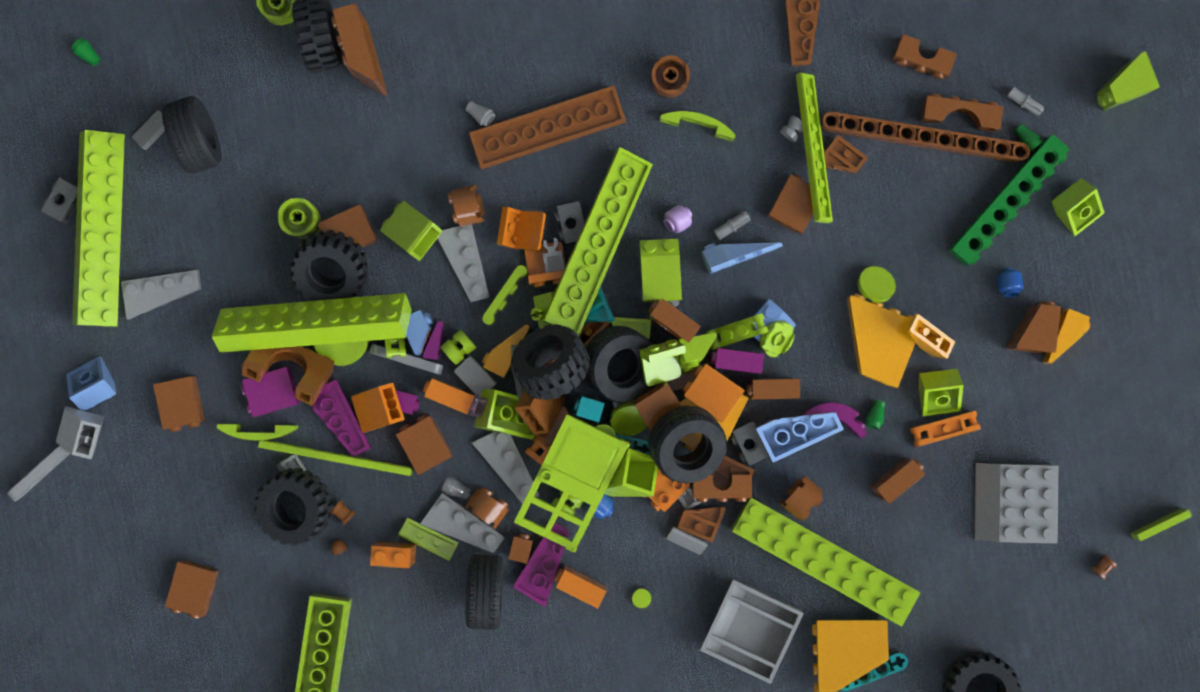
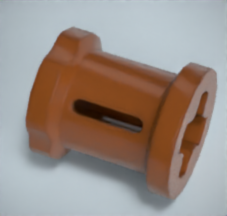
M340 500L330 513L335 514L343 521L342 524L345 525L356 512L349 510L343 504V501Z
M1103 554L1100 562L1096 566H1092L1091 570L1098 577L1105 580L1106 575L1112 568H1116L1117 564L1107 555Z

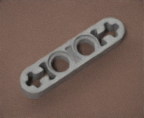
M372 344L369 353L386 358L385 347ZM406 354V357L396 355L392 356V358H387L441 375L443 365Z
M61 446L56 448L8 492V495L13 501L19 500L70 453Z

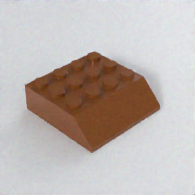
M356 3L333 9L334 16L331 17L334 28L339 33L336 36L339 47H342L345 53L342 55L345 67L347 66L351 74L354 75V78H358L362 84L384 96L388 95L368 22Z

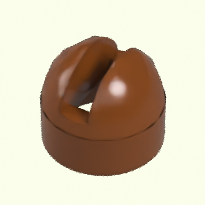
M340 540L334 541L331 545L333 556L348 550L346 544Z

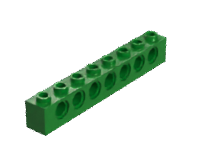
M1054 134L1048 136L948 252L965 266L975 264L981 257L979 253L983 249L987 250L993 243L991 239L995 235L999 236L1006 228L1004 227L1005 223L1008 220L1011 222L1018 213L1016 211L1020 206L1024 207L1030 201L1029 196L1032 192L1036 193L1043 186L1041 182L1045 177L1047 179L1050 178L1056 171L1054 167L1066 160L1068 157L1066 153L1070 148ZM1045 154H1048L1051 157L1050 163H1047L1045 161ZM1033 168L1038 171V177L1032 175ZM1020 183H1024L1026 185L1025 192L1020 190ZM1007 197L1013 199V206L1007 204ZM995 211H998L1001 214L1000 221L995 219ZM983 225L988 227V235L982 233L981 228ZM970 240L976 242L975 250L969 247Z

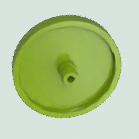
M369 341L314 346L319 355L327 356L335 361L334 365L346 366L356 362L364 355Z

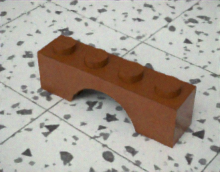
M930 94L923 99L920 122L940 124L949 113L962 112L972 118L977 130L997 132L1001 128L1004 106H998L996 102H986V104L979 103V100L976 99L962 101L959 97L955 96L942 98L940 94Z

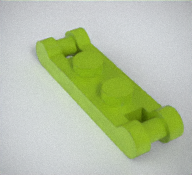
M520 265L514 270L483 315V322L485 324H494V316L497 311L504 309L508 303L506 301L508 295H513L519 287L516 285L519 279L527 276L528 271L524 266Z
M763 313L707 331L706 334L715 332L720 334L722 340L719 342L718 337H716L711 345V349H717L769 332L763 322V319H765Z

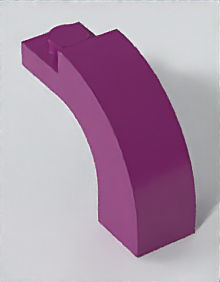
M817 404L800 415L836 412L839 421L843 422L858 438H863L867 434L864 430L866 426L860 420H854L859 413L843 404Z

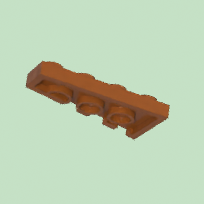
M785 0L791 67L810 65L820 0Z

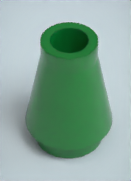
M83 38L78 39L71 47L74 51L73 54L92 66H95L101 60L90 43Z
M1024 124L1014 131L1020 141L1029 147L1031 153L1043 143L1040 139L1041 137L1025 127Z
M874 400L865 418V426L880 430L884 422L885 402Z

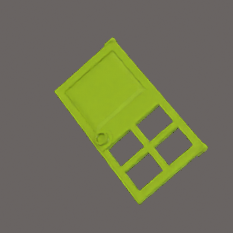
M567 414L514 523L554 541L575 553L630 443ZM541 482L563 491L556 507L534 497ZM568 495L590 504L583 520L561 510ZM531 503L553 513L546 528L524 518ZM558 516L580 526L573 541L551 531Z

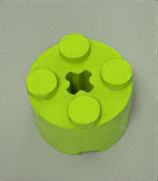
M256 0L259 11L272 24L286 25L294 22L292 4L295 0Z
M292 198L285 201L279 208L278 222L285 233L303 239L310 234H314L319 228L318 223L321 222L319 211L309 201L302 198ZM297 215H300L302 218L300 222L297 221Z

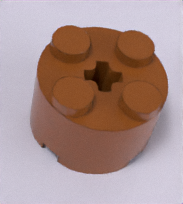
M673 55L664 56L659 59L651 73L653 89L658 95L665 98H674L684 93L690 79L688 65L681 58ZM668 74L672 75L673 80L667 78Z
M476 184L456 188L451 193H448L449 202L453 204L455 210L452 212L453 220L461 227L485 221L481 217L485 215L481 195H476L475 192L478 189Z
M802 475V479L798 478L787 490L786 494L788 497L786 500L782 498L780 505L794 517L804 521L810 514L809 510L813 506L817 507L823 500L821 497L823 490L807 476Z
M482 487L481 490L477 488L464 507L468 509L470 506L472 508L471 513L489 525L492 522V528L496 529L509 511L507 509L508 504L500 498L497 500L492 498L493 493L485 487Z

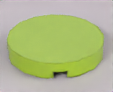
M878 266L864 269L857 282L862 296L866 299H871L875 303L888 301L896 289L895 279L891 273Z
M784 320L774 321L767 327L769 332L762 334L760 341L762 351L770 357H778L780 353L784 354L787 352L795 336L793 334L794 328L791 324Z
M633 402L620 404L610 415L611 427L620 435H636L647 427Z

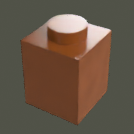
M525 533L514 535L508 559L528 563L533 543L530 535Z

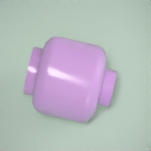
M676 205L665 213L663 223L669 232L681 233L691 225L692 212L687 207L684 208L681 205Z

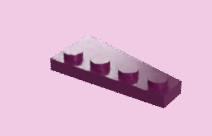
M336 379L326 384L313 406H311L313 411L319 415L325 422V425L337 436L338 440L353 457L370 449L371 446L365 434L362 433L360 424L338 380Z
M555 522L551 531L568 539L570 531ZM543 537L513 585V588L546 607L565 547Z

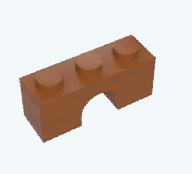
M904 34L899 38L892 60L896 61L897 65L903 67L908 65L913 67L914 71L919 73L927 72L938 80L946 79L950 75L957 56L956 53L939 47L935 51L933 58L926 59L919 53L921 40Z
M730 473V482L728 486L722 489L714 486L713 475L711 474L705 479L692 483V497L696 498L697 502H708V498H716L717 502H727V498H735V501L745 502L747 498H752V474Z

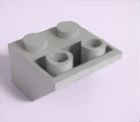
M65 406L56 443L72 455L92 459L105 416Z

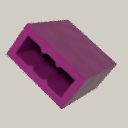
M720 348L715 349V352H711L710 364H713V368L762 374L764 354Z
M290 367L265 373L260 383L250 378L242 380L241 390L243 395L247 396V410L253 417L301 404L300 400L295 399L296 385Z

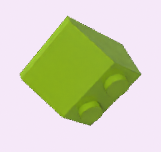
M1082 178L1051 201L1056 215L1074 236L1078 235L1105 213L1097 188Z
M716 332L694 336L689 343L683 339L678 340V342L685 345L686 353L679 355L681 372L683 371V374L693 372L717 337Z
M958 369L919 373L918 389L922 416L961 412L963 382Z

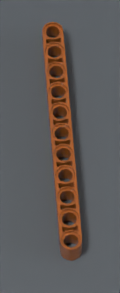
M828 112L820 121L821 128L826 132L1014 163L1026 159L1030 153L1029 147L1021 142L844 113ZM832 118L834 126H828L825 119ZM851 121L853 129H847L844 122ZM869 124L872 127V131L866 132L863 125ZM888 127L891 131V134L888 136L885 135L882 131V128ZM902 130L909 132L908 139L902 137ZM921 133H925L928 136L927 142L921 140ZM940 136H943V137L946 138V140H947V144H946V145H943V144L940 143V141H939V137H940ZM959 139H962V140L965 141V143H966L965 148H962V147L959 146V144H958V140H959ZM978 142L984 145V151L978 149ZM997 145L1003 148V154H999L996 151ZM1016 148L1021 150V157H1018L1015 154Z

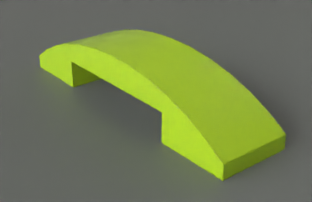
M677 111L662 114L660 122L677 127L679 121L684 120L717 129L715 137L732 142L735 139V134L726 125L704 114Z
M217 424V428L230 436L240 439L269 440L296 431L298 425H275V432H241V424Z

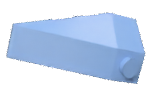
M713 243L705 246V250L701 254L708 273L711 274L782 247V243L720 244L718 246Z
M836 412L773 419L756 427L772 462L844 430Z

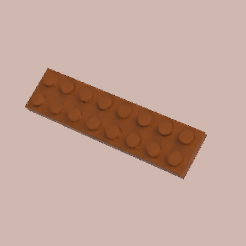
M613 85L470 132L469 134L480 168L483 170L626 123V119L615 86Z

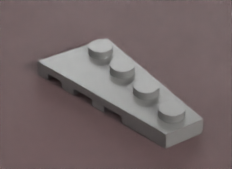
M458 226L442 230L443 232L438 237V240L469 300L475 302L490 298L473 226Z
M199 270L121 282L127 320L201 290Z
M493 432L472 442L523 504L533 484V479L512 436ZM538 490L536 491L534 497H537V496L540 495L539 492H538Z
M445 493L440 495L420 523V525L492 553L495 552L505 538L504 535Z

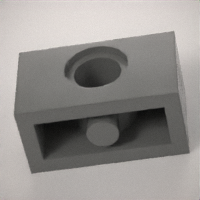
M59 177L53 183L52 192L49 197L43 201L41 212L62 223L68 224L77 208L78 186ZM64 195L65 201L60 205L59 199Z
M579 201L557 206L558 211L554 212L556 222H561L562 230H559L561 242L565 241L566 245L577 242L585 224ZM568 219L576 221L574 228L569 229L565 226Z
M749 421L732 430L733 435L730 438L734 446H739L741 452L738 454L743 464L747 463L750 466L769 457L754 421ZM749 438L752 439L754 442L753 447L745 449L744 441Z

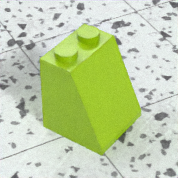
M1142 52L1129 60L1097 92V101L1103 110L1144 96L1160 87L1147 52Z
M403 200L402 203H399L394 208V213L391 217L383 222L380 231L420 261L443 231Z
M627 448L604 494L611 497L654 496L658 467L652 457Z

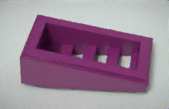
M438 321L422 358L435 360L440 358L444 322Z

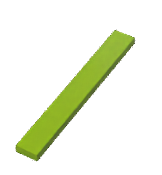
M800 72L796 74L814 222L831 223L833 218L814 75Z
M261 440L258 448L411 476L414 469L409 466L270 440Z

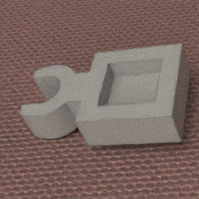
M554 238V245L551 247L544 240L543 245L548 250V253L543 254L546 273L565 270L562 251H556L558 246L557 239Z

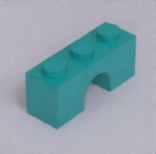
M582 396L581 400L577 399L574 411H577L576 416L599 422L605 403Z

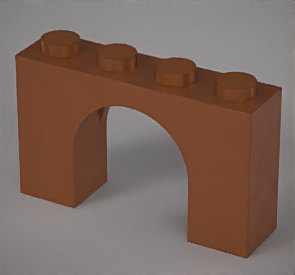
M663 298L660 302L656 300L648 310L650 314L648 318L677 340L683 339L689 343L701 327Z
M301 346L251 350L242 365L243 376L260 383L272 364L282 360L293 361L299 364L305 371L304 376L296 387L295 399L313 406L333 373L335 361Z

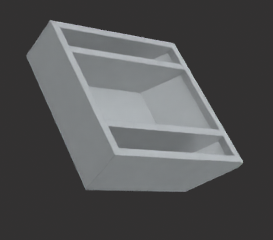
M975 463L974 540L1015 543H1057L1059 466L1050 464Z
M732 580L700 651L771 684L804 613L800 609L754 587Z

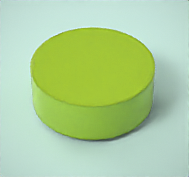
M639 588L633 592L632 602L638 608H646L651 602V595L648 590Z

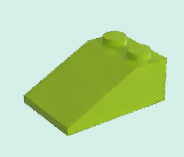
M678 239L641 240L640 264L643 302L661 301L662 298L665 301L682 300Z
M482 389L474 427L534 440L535 436L528 425L523 423L522 417L515 409L518 396L494 389Z

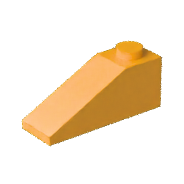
M1063 309L1059 321L1056 353L1045 354L1042 363L1052 364L1079 340L1084 333H1087L1090 327V317L1072 309Z
M919 314L914 315L907 331L918 347L931 357L948 359L955 341Z
M526 324L492 349L490 353L487 352L482 361L484 363L483 368L505 378L511 367V345H518L520 340H524L530 326Z

